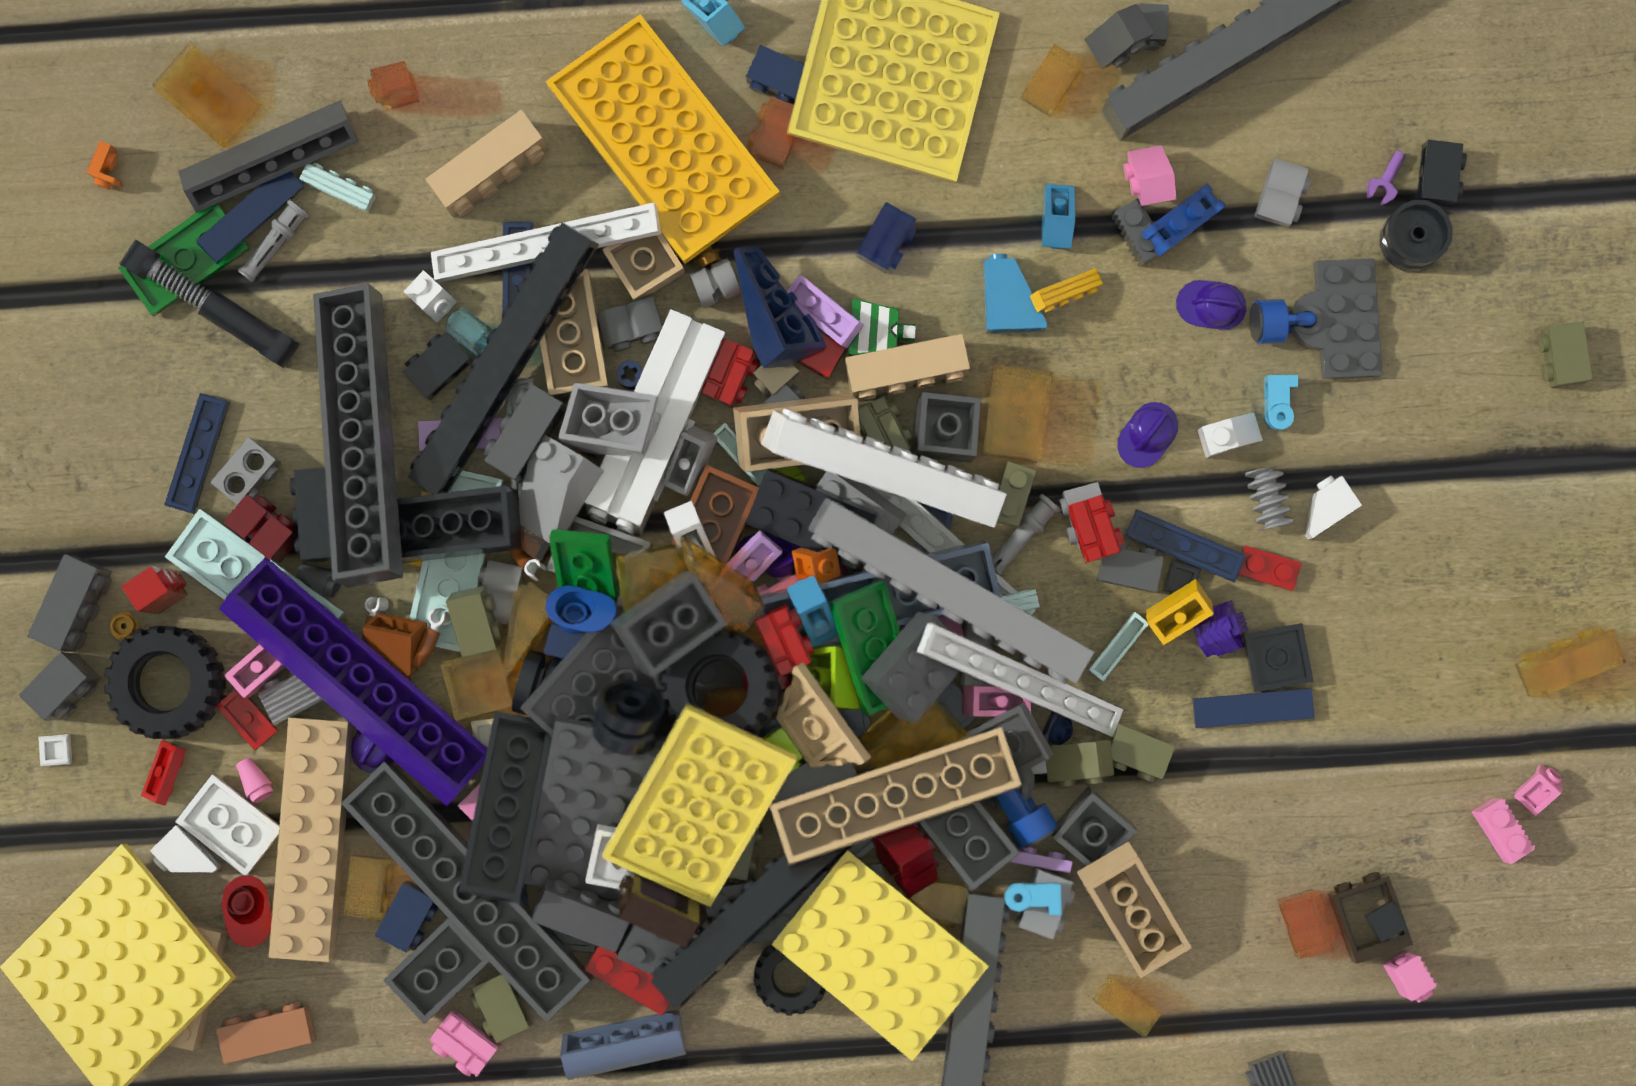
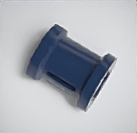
M625 361L618 366L616 377L623 388L635 390L643 370L638 363ZM627 369H630L632 372L638 371L635 374V381L623 380L626 377L625 371Z

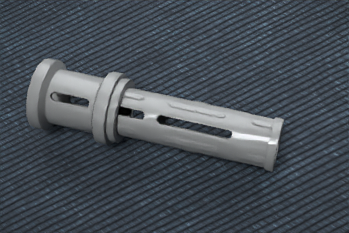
M290 199L287 201L288 206L278 219L271 221L272 229L255 248L242 267L238 269L251 282H254V279L268 261L271 260L283 242L295 236L294 231L303 219L310 217L306 211Z
M1042 493L1039 495L1040 500L1029 513L1025 512L1022 515L1023 522L992 557L994 567L1002 560L995 568V571L1002 575V572L1036 533H1043L1045 530L1044 526L1055 513L1059 514L1062 511Z

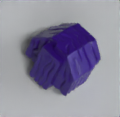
M1232 600L1213 606L1214 614L1193 627L1199 647L1206 657L1212 655L1220 656L1244 648L1241 633L1249 630L1246 626L1247 622H1245L1246 619L1243 612H1236Z

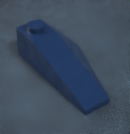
M736 248L734 256L751 342L763 368L786 367L824 350L827 346L816 322L809 313L807 315L802 313L795 303L798 300L793 292L788 293L778 281L780 279L779 273L760 248Z

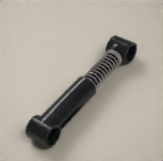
M134 240L119 264L144 280L149 278L153 282L157 281V285L161 284V287L166 286V290H170L171 293L175 292V296L179 295L180 299L184 298V302L188 301L189 305L193 304V308L197 307L200 316L249 345L280 367H286L300 345L298 342L246 311L218 291L212 290L209 292V289L205 291L204 287L200 288V284L196 285L195 281H190L191 278L186 279V275L181 276L182 272L178 274L177 269L172 270V266L169 268L168 263L165 264L164 261L160 260V254L138 240Z

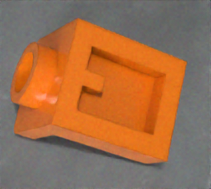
M99 141L87 174L94 178L93 184L110 190L111 186L120 189L122 183L116 178L107 175L109 171L114 170L117 164V150L112 145Z
M801 547L792 551L796 577L799 580L814 575L819 585L841 575L837 550L834 548L815 552Z

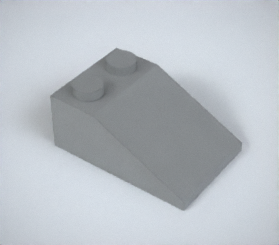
M574 382L558 438L567 448L577 452L595 455L643 454L659 397Z
M544 435L528 462L519 499L520 525L550 543L549 535L552 529L567 531L604 470L554 439Z

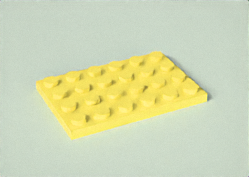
M687 704L605 847L602 858L711 907L794 766L796 755Z
M849 850L845 852L772 943L775 948L912 1061L989 967L985 961Z

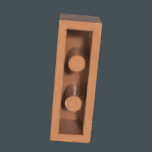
M299 1002L283 1005L282 1011L272 1014L270 1009L253 1012V1018L243 1021L241 1015L223 1020L224 1025L216 1028L224 1064L310 1044L317 1040L309 1005L300 1007Z

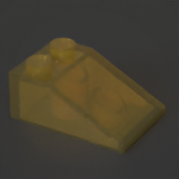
M191 41L152 84L153 88L222 148L229 143L262 105Z
M683 536L680 543L688 563L726 621L727 625L724 628L731 631L735 629L739 633L744 634L765 608L754 581Z
M528 582L526 586L521 584L512 597L515 602L511 608L502 673L507 677L517 676L529 649L535 650L551 624H553L545 609L546 600L550 593L531 582Z

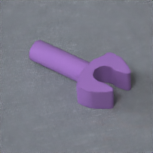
M1395 151L1383 176L1379 179L1372 178L1369 181L1366 189L1368 199L1374 195L1376 188L1379 187L1385 191V196L1381 201L1382 206L1395 198L1398 191L1393 187L1392 182L1406 157L1404 153Z

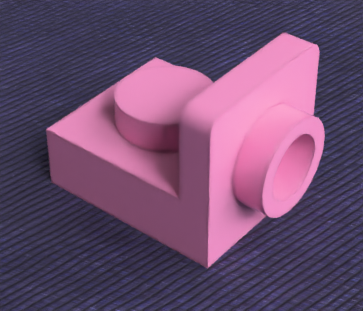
M1541 763L1536 768V773L1514 792V797L1532 814L1537 816L1561 794L1562 778L1553 768L1549 767L1547 769Z

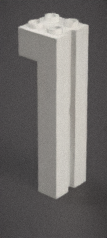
M670 309L634 390L637 393L659 397L644 453L605 455L600 467L604 471L585 500L586 512L590 514L589 518L602 525H606L610 521L618 526L617 530L631 536L636 533L641 536L655 505V496L666 474L668 465H670V460L673 458L674 450L677 448L676 444L679 443L678 439L681 438L680 434L685 431L723 338H725L724 331L705 323L701 324L693 321L691 317Z

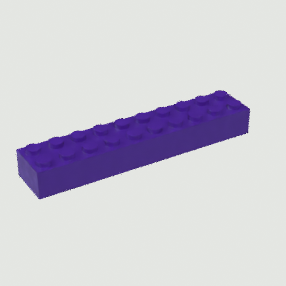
M266 557L227 595L219 610L446 806L485 763L487 747Z

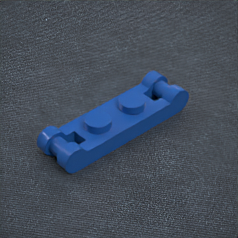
M1208 183L1141 233L1146 241L1150 240L1156 247L1154 251L1159 257L1226 207L1221 199L1217 200L1212 194L1213 189ZM1201 200L1209 207L1208 209L1202 205Z

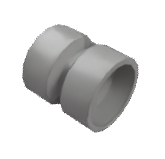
M728 258L713 263L710 270L703 267L689 273L703 309L718 303L720 297L729 299L742 294Z

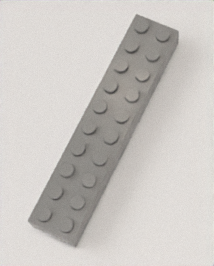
M825 498L808 530L814 533L811 538L828 549H831L833 545L839 547V555L856 565L859 560L865 562L864 569L882 580L885 575H888L892 578L890 581L891 585L908 595L914 590L918 593L916 599L935 610L938 605L944 608L941 612L942 614L961 625L964 620L968 621L969 625L967 628L987 640L990 635L996 637L993 641L994 644L1013 655L1016 650L1020 651L1019 658L1037 669H1040L1043 664L1047 667L1044 671L1045 673L1066 684L1068 679L1077 683L1094 654V651Z

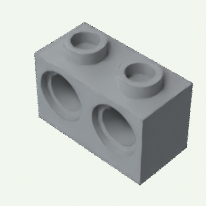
M248 437L210 483L238 505L246 494L252 497L260 494L258 489L265 481L268 483L279 472L277 466L281 461L257 441ZM257 455H262L264 458L263 467L259 470H253L251 466L252 459ZM242 477L245 487L240 493H235L232 489V484L235 479Z

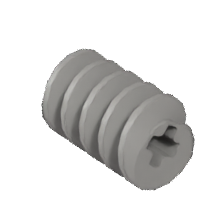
M1276 466L1245 473V477L1255 479L1247 487L1248 489L1257 490L1256 493L1250 496V500L1260 502L1252 508L1253 512L1262 513L1260 517L1255 519V523L1265 525L1260 530L1288 525L1294 521L1291 517H1284V514L1291 510V506L1281 504L1289 496L1279 493L1281 489L1286 487V483L1276 481V479L1284 475L1282 471L1274 470Z

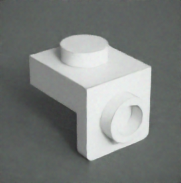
M424 270L403 291L435 322H439L456 304V300Z

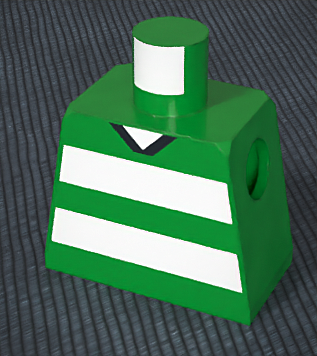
M852 299L851 315L863 323L864 326L850 343L848 357L897 347V341H915L916 324L898 323V309Z

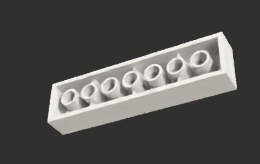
M786 408L783 409L782 413L773 410L761 443L771 452L995 527L1007 494L999 490L1000 484L991 481V479L979 474H974L972 478V474L949 464L944 469L945 465L923 455L918 460L917 455L910 453L906 449L894 446L890 450V446L866 436L865 441H862L863 437L842 427H839L836 432L834 431L835 427L816 418H811L810 422H807L806 417Z

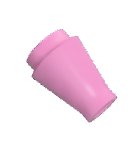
M252 757L246 758L236 765L246 798L251 799L253 804L267 799L274 793L272 789L273 783L254 763Z

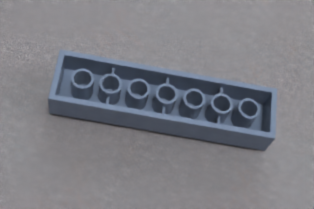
M985 540L925 554L1001 598L989 543ZM865 569L843 574L835 579L819 584L830 608L829 602L877 581H885L898 626L907 625L917 612L933 614L937 617L944 615L941 613L944 609L942 606L938 605L935 610L916 599L918 593L914 590L908 595L891 585L890 581L892 578L888 575H885L882 580ZM787 589L753 596L757 616L784 604H787L790 610L795 609ZM803 624L799 626L798 629L802 638L808 636ZM837 636L818 646L840 641L839 636Z

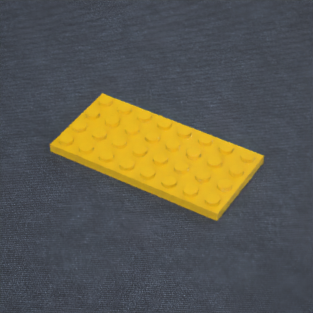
M641 14L545 81L554 96L639 206L650 203L657 205L661 233L684 264L780 196L778 188Z

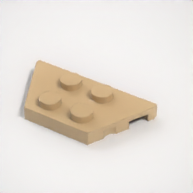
M802 662L794 667L792 673L795 675L791 685L786 688L783 697L784 703L780 706L776 719L810 767H823L826 764L842 766L845 763L851 762L863 764L871 758L805 664Z

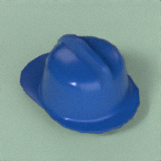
M570 585L562 586L552 591L547 597L545 604L546 613L552 622L556 623L561 630L570 634L601 631L611 624L615 619L617 611L615 602L609 596Z

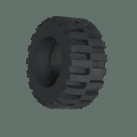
M150 626L149 629H140L134 632L131 638H125L119 643L121 648L118 652H112L109 658L112 661L111 667L105 668L104 676L108 677V685H104V693L110 696L111 701L107 702L111 711H116L118 714L116 719L121 725L129 726V731L144 735L145 738L150 739L181 738L203 728V724L207 720H211L216 714L214 709L223 700V697L220 696L221 689H225V680H222L221 672L224 671L223 664L217 661L216 656L218 653L214 647H209L206 644L207 640L200 635L194 634L193 631L174 626ZM163 654L173 655L181 659L188 668L191 680L190 690L185 701L179 707L168 711L157 710L149 706L140 690V676L143 668L150 659Z
M722 629L717 631L669 665L666 675L662 674L661 684L664 685V691L661 692V695L667 705L665 711L675 724L687 704L703 711L695 699V683L701 671L712 662L718 660L734 662L743 669L748 679V693L744 703L736 712L729 716L716 718L757 737L761 734L760 730L765 725L769 726L773 720L770 717L774 710H778L780 703L777 701L778 694H781V684L778 683V674L768 652L749 637L731 630Z

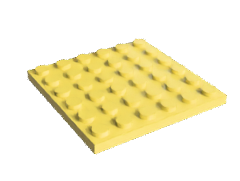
M821 0L787 134L949 182H957L1000 12L960 0Z
M121 844L0 967L93 1086H128L236 978L128 844Z

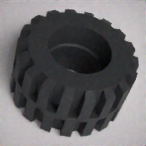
M771 944L762 951L754 969L753 980L758 997L763 1000L764 1005L771 1007L776 1013L782 1012L792 1016V1014L796 1013L799 1015L803 1014L808 1009L812 1010L822 1000L826 989L809 976V981L802 991L792 994L781 991L774 982L773 973L781 961L789 958Z

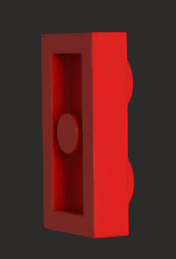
M1246 545L1243 546L1241 553L1245 554L1246 557L1238 573L1239 576L1294 591L1301 562Z
M236 689L216 706L254 751L258 750L279 731L251 698H243Z
M161 740L141 793L142 797L156 804L166 806L167 800L173 792V784L177 773L183 764L186 749L172 742Z

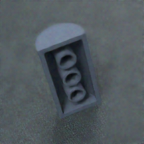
M672 1010L664 1012L662 1016L653 1014L563 1034L560 1056L567 1079L571 1080L687 1055L680 1011Z

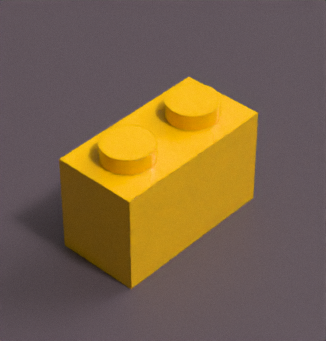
M1196 579L1146 610L1147 623L1163 645L1214 614L1211 599Z

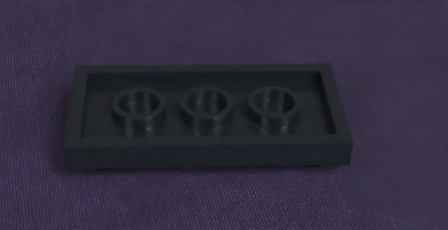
M766 469L746 524L800 547L820 552L828 548L811 539L814 533L808 530L825 498L873 525L879 513L774 469ZM833 545L831 548L837 550L839 563L856 570L860 560L857 565L839 555L838 551L840 548Z

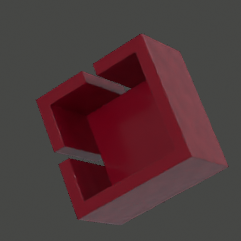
M246 494L224 520V523L243 539L249 537L251 539L249 544L267 559L281 563L293 549L295 537H299L298 525H294L293 520L287 515L284 516L281 513L277 515L274 512L277 507L265 497L262 498L258 494L256 497H252Z
M917 823L872 838L876 856L889 874L892 876L900 871L899 874L894 876V880L908 898L939 880L936 869L939 863L933 854L935 846L928 835L922 836L920 834Z

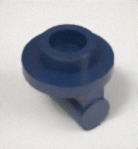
M1051 712L1042 734L1047 741L1061 745L1067 742L1073 734L1072 721L1055 712Z

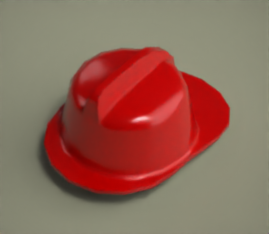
M241 875L234 878L226 885L222 894L221 906L225 927L229 937L236 944L243 947H255L263 943L271 931L272 915L268 892L263 882L252 875Z

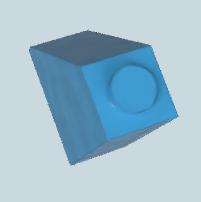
M992 254L990 259H985L983 274L986 334L1044 332L1047 328V322L1042 312L1037 313L1030 299L1032 292L1015 258H1007V254Z

